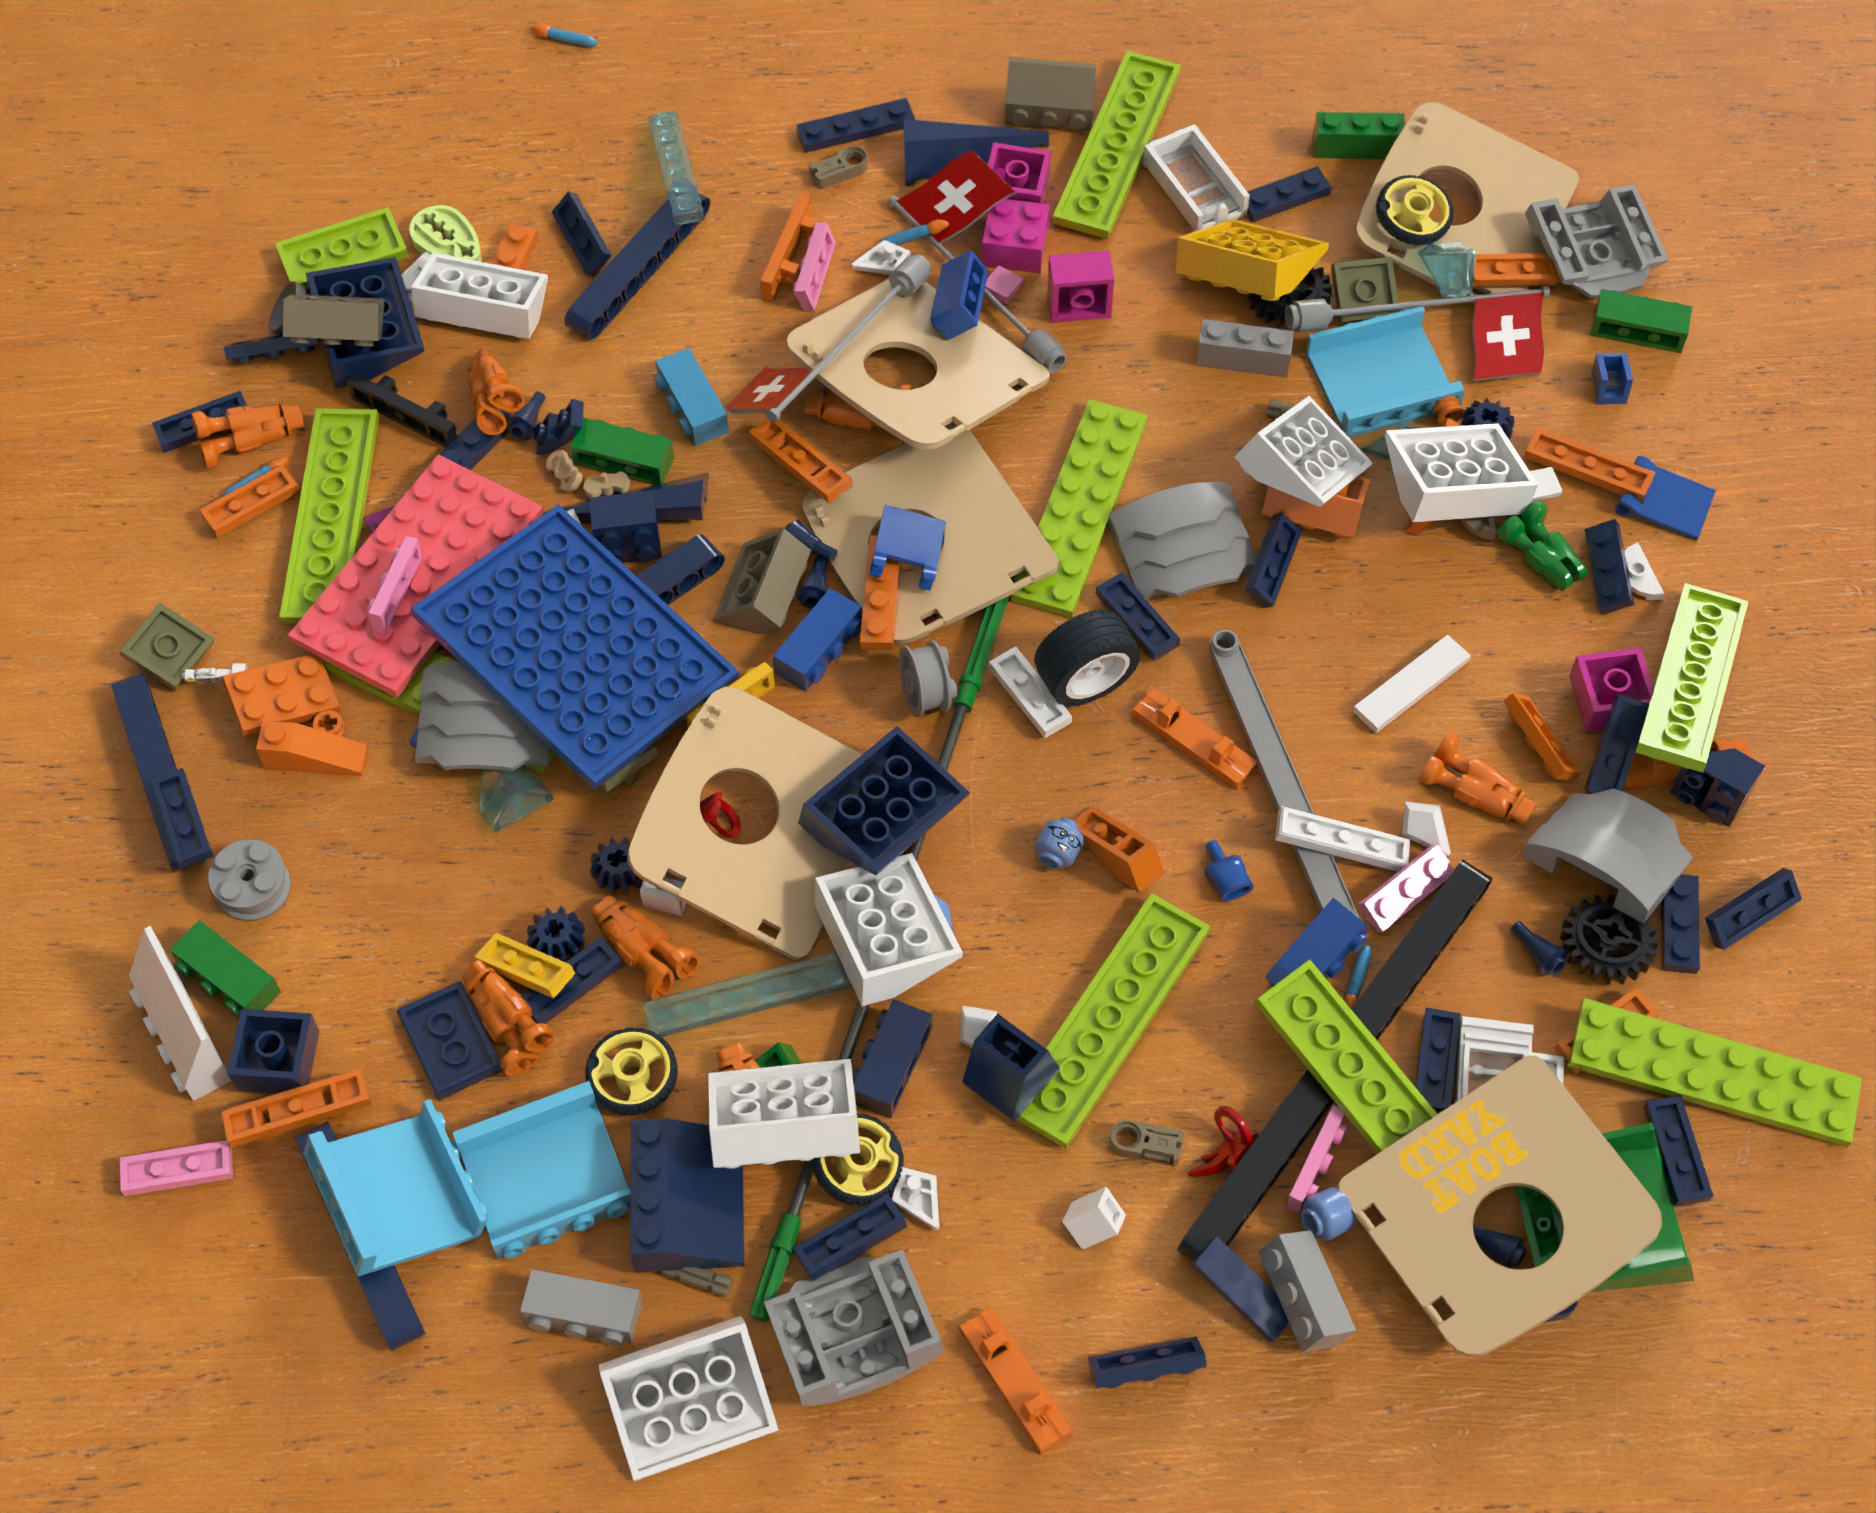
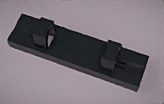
M353 373L347 380L352 400L370 409L377 410L378 413L444 447H447L457 437L455 423L446 419L448 414L444 404L435 400L427 409L396 394L398 391L396 381L387 375L377 383L356 373Z

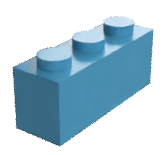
M690 348L655 361L657 374L654 375V381L660 392L665 391L667 405L671 413L678 414L680 418L678 419L679 426L685 437L690 436L694 445L697 446L729 433L727 413Z

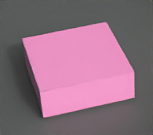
M998 266L987 278L985 288L997 300L1008 304L1023 286L1024 278Z

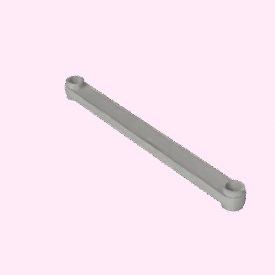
M1228 629L1217 631L1211 638L1210 655L1253 756L1258 761L1257 765L1277 812L1281 806L1314 814L1238 640V636ZM1292 845L1320 912L1334 897L1359 918L1333 856Z

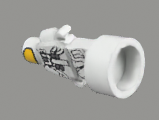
M233 663L232 669L217 670L215 668L196 669V671L194 669H186L182 673V679L185 682H195L197 680L198 683L223 682L224 675L248 670L247 663Z

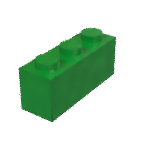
M1316 112L1313 130L1314 158L1386 159L1405 126L1404 113Z
M1601 289L1595 307L1590 336L1681 353L1688 336L1693 306Z
M584 417L583 427L574 437L570 446L573 463L576 466L608 474L622 471L627 474L629 479L651 485L664 483L674 460L672 439L659 434L652 435L637 431L631 427H620L608 424L603 420H592Z
M200 920L169 949L176 960L173 964L175 969L187 979L193 976L200 981L198 986L211 998L217 995L223 999L224 1007L237 1018L240 1016L241 1009L264 1010L281 993L273 976Z

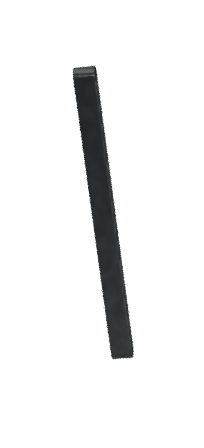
M1465 860L1458 864L1351 1009L1377 1041L1478 904L1493 880L1491 876ZM1308 1069L1184 1236L1177 1252L1190 1261L1196 1258L1212 1237L1217 1236L1224 1244L1230 1245L1334 1102Z

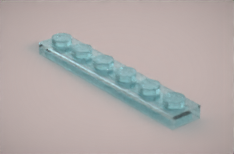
M663 111L655 115H649V125L675 226L705 221L677 111Z
M836 952L643 1003L649 1029L657 1035L659 1034L661 1037L853 986Z

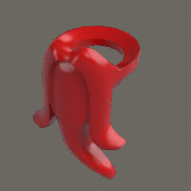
M716 792L700 802L701 815L704 822H709L721 835L733 838L741 831L739 817L735 810L721 799L723 793ZM719 810L728 817L731 824L730 831L723 829L717 821Z
M1220 1106L1214 1112V1120L1225 1141L1214 1152L1201 1156L1206 1164L1192 1169L1188 1172V1175L1192 1177L1209 1176L1221 1172L1228 1166L1233 1170L1259 1134H1251L1245 1119L1237 1111L1228 1106ZM1221 1116L1232 1120L1239 1131H1228L1222 1123Z

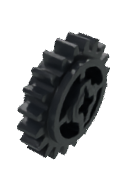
M1313 267L1292 292L1280 296L1278 300L1268 301L1262 299L1261 295L1255 293L1248 294L1250 309H1256L1257 318L1265 315L1266 324L1275 320L1276 327L1279 328L1283 323H1286V306L1292 305L1294 301L1323 298L1327 304H1330V297L1332 296L1330 276L1324 275L1323 267L1315 270Z
M1611 894L1608 896L1606 903L1602 902L1598 895L1594 896L1592 904L1586 899H1582L1579 908L1572 906L1569 915L1565 917L1562 925L1563 929L1560 940L1565 941L1562 949L1566 950L1567 953H1571L1568 963H1581L1578 973L1583 974L1590 970L1592 972L1591 981L1593 982L1599 975L1604 976L1606 985L1610 984L1612 977H1616L1617 981L1624 985L1627 975L1636 981L1640 972L1647 973L1657 955L1655 950L1659 944V939L1654 938L1657 927L1647 926L1650 916L1643 924L1613 907L1615 900Z

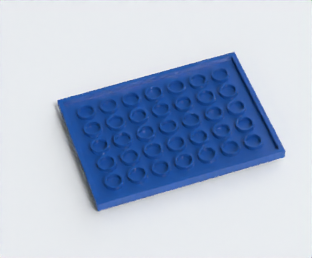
M559 504L411 607V616L593 790L685 720L692 711L705 703L714 691L730 685L738 678L739 671Z

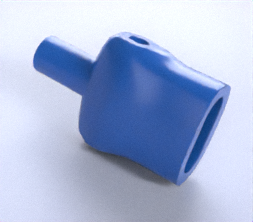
M1217 840L1210 841L1205 845L1213 861L1206 866L1205 875L1208 881L1215 887L1223 902L1242 897L1254 889V885L1246 872L1245 865L1240 856H1225Z

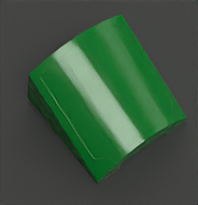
M1653 1123L1602 1133L1657 1203L1661 1211L1662 1226L1658 1237L1653 1243L1590 1292L1694 1281L1691 1262L1684 1246L1660 1157ZM1515 1186L1533 1256L1534 1267H1537L1547 1262L1558 1250L1563 1238L1562 1220L1555 1205L1545 1195L1528 1187Z

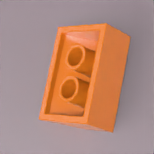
M1358 476L1321 507L1268 486L1262 514L1272 519L1274 514L1283 512L1292 522L1298 523L1305 529H1321L1329 531L1336 537L1354 538L1371 479Z

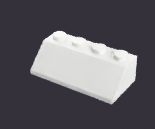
M432 253L411 287L414 317L510 335L516 338L530 339L540 320L548 275Z

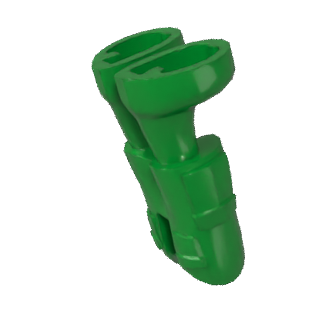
M1539 500L1531 504L1522 514L1521 518L1514 515L1507 519L1498 529L1497 537L1503 543L1515 546L1525 554L1523 560L1536 573L1543 575L1544 579L1551 586L1564 591L1572 586L1573 582H1578L1586 577L1588 570L1573 552L1572 546L1568 544L1559 532L1549 533L1543 521L1547 516L1548 509ZM1528 536H1530L1536 542L1533 543Z

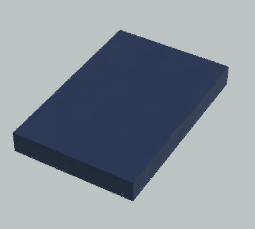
M461 981L397 1009L400 1020L438 1101L503 1071L497 1054Z

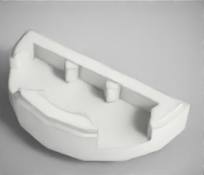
M1639 543L1629 546L1624 552L1632 591L1637 595L1645 596V600H1662L1664 592Z

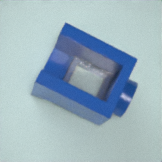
M1627 353L1596 354L1592 368V377L1596 390V405L1627 404L1633 383Z

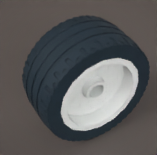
M1105 609L1085 612L1062 623L1044 638L1038 646L1034 657L1038 673L1047 689L1056 701L1064 706L1085 705L1106 696L1121 686L1133 674L1140 662L1139 649L1127 627L1117 614Z

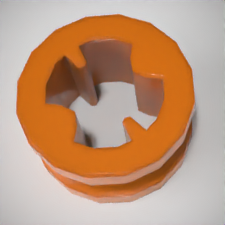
M1456 396L1445 397L1433 406V412L1437 416L1440 425L1447 418L1457 422L1463 416L1464 409L1460 406L1459 399Z
M324 710L315 716L313 720L314 729L341 737L344 736L345 725L339 713L333 710ZM332 723L333 729L326 731L325 724Z

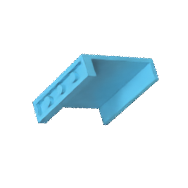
M1423 306L1403 309L1397 313L1375 316L1369 320L1347 323L1341 327L1319 330L1309 334L1305 354L1340 429L1348 437L1434 416L1433 406L1439 400L1448 396H1456L1461 406L1465 389L1461 381L1449 382L1422 328L1425 313Z
M589 1081L452 1132L465 1168L472 1177L473 1191L478 1201H482L486 1207L488 1220L485 1225L497 1259L517 1257L524 1253L526 1248L536 1244H551L557 1241L562 1234L573 1230L576 1232L587 1230L596 1221L606 1217L617 1218L623 1216L631 1208V1190L627 1185Z
M431 1099L423 1102L420 1114L417 1117L327 1143L323 1131L308 1135L303 1154L357 1277L480 1238L485 1223L488 1220L486 1207L482 1201H478L473 1191L472 1177L467 1170H463L459 1161L458 1147L453 1140H449L445 1131L444 1117L440 1111L435 1110Z

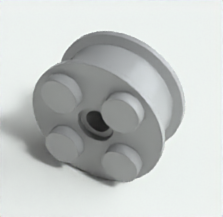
M930 640L925 647L916 649L902 646L899 652L902 687L908 706L915 717H921L924 711L935 708L948 711L951 707L952 698L957 697L956 684L953 678H950L947 667L949 665L948 651L945 646L940 647L935 640Z
M241 840L226 846L216 855L209 868L208 882L218 904L225 913L238 920L256 921L272 915L285 903L290 892V875L279 852L270 844L260 840Z

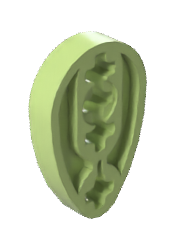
M435 205L421 210L413 217L409 231L413 246L420 254L426 251L430 254L438 253L482 262L479 240L475 230L457 209L445 205ZM433 223L435 224V228L438 230L436 232L433 231V227L431 225ZM444 230L447 239L443 241L442 234L439 231Z

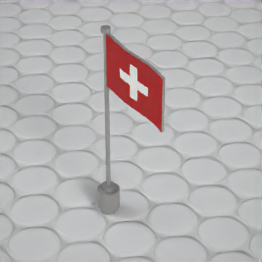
M969 151L951 161L925 184L899 199L896 195L891 196L887 204L891 208H896L915 227L928 225L934 220L947 221L949 223L947 228L938 234H930L925 237L950 261L955 257L941 244L968 229L1000 202L1018 193L974 151ZM985 288L984 295L1026 336L1023 351L1046 367L1049 373L1059 371L1067 361L1064 347L1045 329L1030 332Z
M919 254L906 257L889 276L892 290L814 370L805 368L772 369L765 367L726 406L727 411L736 414L764 413L770 421L776 422L781 416L780 412L896 294L909 297L929 278L931 271L929 261Z
M1543 285L1539 289L1336 310H1332L1331 305L1327 304L1323 298L1294 301L1292 305L1286 306L1285 322L1289 330L1294 329L1296 332L1326 329L1328 324L1332 322L1333 316L1474 302L1472 338L1475 364L1471 382L1539 375L1544 359L1541 328L1542 299L1549 297L1550 288L1548 285Z

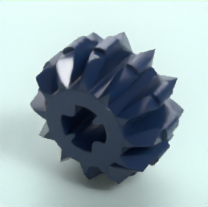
M1486 398L1483 403L1474 400L1471 407H1467L1464 410L1460 426L1499 424L1507 438L1510 439L1515 421L1514 417L1510 415V407H1500V400L1494 404L1490 403L1488 398Z
M625 836L621 843H617L611 837L609 846L599 843L597 847L599 853L591 854V876L596 879L600 890L608 887V892L613 896L617 889H621L627 895L629 886L639 889L641 878L633 873L628 864L627 851L630 845L629 839Z
M560 906L556 913H552V910L547 907L545 910L546 916L541 917L534 914L533 921L535 925H529L527 928L529 936L527 940L528 947L567 962L568 955L575 956L579 953V947H585L586 941L583 936L585 932L584 924L578 922V916L574 911L566 914L565 909Z

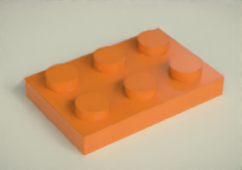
M314 654L223 676V685L243 737L260 733L262 721L301 723L313 720L317 714L324 710L340 712V705L323 661Z

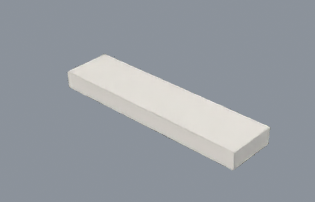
M1446 635L1355 705L1353 713L1370 729L1378 733L1468 663L1471 655L1449 635Z
M1281 806L1278 811L1275 837L1277 841L1397 872L1409 863L1410 839Z

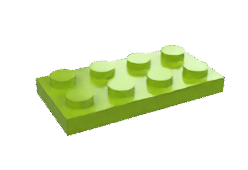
M389 207L275 243L289 282L295 281L305 287L306 290L308 289L306 273L392 257H396L397 260L409 257Z

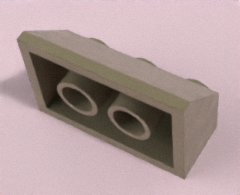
M1009 57L1005 124L1091 131L1097 64Z
M291 294L283 299V337H291V342L310 343V338H322L323 344L340 345L343 339L354 340V345L373 346V341L381 339L384 299Z
M784 528L745 542L713 620L718 624L757 634L781 628L787 619L786 613L789 605L797 594V585L801 575L807 568L806 562L811 550Z

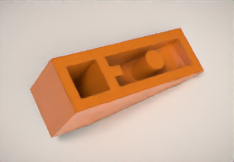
M262 721L256 751L264 769L363 776L368 745L297 723Z
M1091 806L1072 820L1079 827L1078 831L1084 839L1083 844L1118 880L1140 893L1165 874L1153 842L1098 808Z

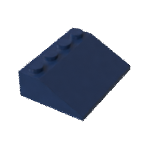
M396 257L306 273L309 295L384 299L381 339L373 341V346L354 345V340L343 339L340 345L323 344L335 388L348 386L347 380L353 373L372 380L424 352L423 342Z
M896 726L803 804L798 824L823 847L876 876L968 797L970 792L904 731Z
M668 1118L631 1120L630 1255L634 1272L672 1271L684 1267H697L700 1269L745 1267L743 1165L737 1168H714L709 1125Z

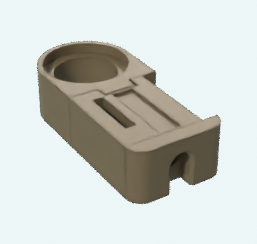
M850 146L835 152L836 156L814 164L810 161V176L819 189H824L861 175L868 167L867 152L859 146ZM852 157L860 158L862 162L856 165L849 164L847 160Z
M1123 1120L1113 1126L1110 1135V1146L1117 1155L1141 1160V1155H1143L1144 1158L1165 1162L1173 1161L1172 1167H1175L1179 1163L1184 1135L1180 1130ZM1121 1131H1130L1136 1136L1137 1141L1132 1146L1125 1147L1117 1142L1116 1136Z

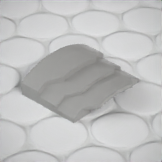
M1635 184L1609 189L1600 202L1562 209L1557 198L1531 203L1525 212L1535 238L1541 240L1549 260L1553 261L1562 283L1572 285L1587 298H1598L1601 289L1621 293L1639 289L1643 286L1651 269L1666 264L1669 260Z
M1200 482L1168 488L1137 499L1109 515L1108 526L1132 584L1146 600L1165 594L1177 598L1206 587L1237 582L1241 574L1252 571L1257 558L1249 541L1250 537L1238 513V504L1228 483Z
M454 660L424 668L420 694L421 708L415 763H435L444 770L495 769L514 771L522 765L549 766L551 749L461 662Z
M1609 789L1593 794L1572 793L1562 807L1557 809L1548 822L1542 824L1526 843L1522 856L1524 859L1550 873H1553L1560 863L1566 860L1619 889L1613 907L1643 924L1693 859L1689 851L1680 843L1676 825L1672 818L1647 802L1617 789Z
M903 1249L878 1259L863 1256L847 1265L830 1271L813 1282L810 1278L797 1281L789 1293L764 1302L802 1406L837 1402L873 1391L916 1371L944 1352L942 1341Z

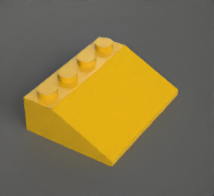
M1228 219L1178 237L1176 273L1187 275V278L1192 281L1206 280L1212 282V286L1232 287L1236 288V292L1241 294L1255 293L1261 295V298L1264 300L1275 301L1280 296L1288 294L1296 288L1329 249V243Z

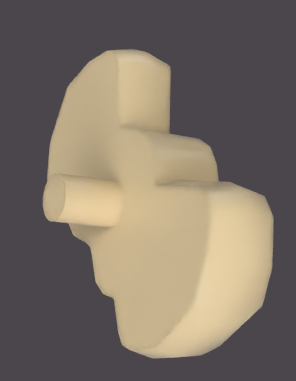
M557 450L549 455L546 467L554 472L556 478L561 479V490L564 492L577 490L582 482L583 474L578 471L577 467L573 466L568 453L564 450Z
M622 471L608 475L607 473H602L600 476L587 478L584 482L583 491L588 498L599 497L600 495L609 496L615 492L625 493L629 491L631 481L627 474Z

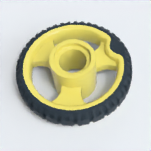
M1404 175L1392 179L1382 188L1376 202L1377 217L1379 222L1382 223L1381 225L1384 227V230L1388 231L1387 233L1392 237H1396V240L1398 239L1400 242L1403 241L1409 245H1429L1438 241L1447 233L1453 221L1454 212L1450 198L1437 183L1434 184L1433 181L1425 179V177ZM1413 189L1407 192L1402 203L1395 202L1389 198L1398 190ZM1434 201L1441 211L1442 218L1440 224L1429 218Z
M633 1027L625 1028V1030L619 1029L603 1037V1040H600L589 1054L585 1070L586 1082H590L598 1104L612 1113L625 1116L644 1114L660 1106L669 1097V1094L672 1093L678 1073L677 1060L669 1043L659 1034L657 1035L651 1030L637 1027L636 1029ZM629 1042L642 1043L640 1050L636 1048L623 1049L615 1055L613 1060L606 1056L610 1050L621 1044ZM656 1059H663L665 1063L664 1078L660 1086L652 1092L647 1089L651 1081L649 1064ZM631 1067L640 1069L634 1075L623 1074L625 1070ZM609 1076L615 1077L618 1088L622 1092L630 1094L629 1100L623 1101L611 1097L601 1087L599 1080Z
M857 1113L858 1127L867 1129L880 1138L879 1143L875 1144L871 1139L859 1136L860 1153L857 1154L863 1157L865 1165L855 1164L851 1160L850 1155L837 1157V1171L845 1179L842 1184H838L828 1172L825 1157L811 1159V1165L817 1182L825 1189L826 1193L833 1196L839 1202L865 1206L885 1194H890L896 1187V1184L899 1182L898 1178H901L900 1172H903L904 1157L901 1144L889 1126L882 1123L876 1117ZM878 1161L889 1163L890 1169L885 1181L875 1189L866 1191L862 1180L867 1177Z

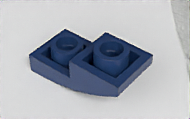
M572 399L565 410L561 409L558 415L549 412L544 421L537 424L534 432V441H537L536 454H548L562 447L578 434L583 427L584 402Z

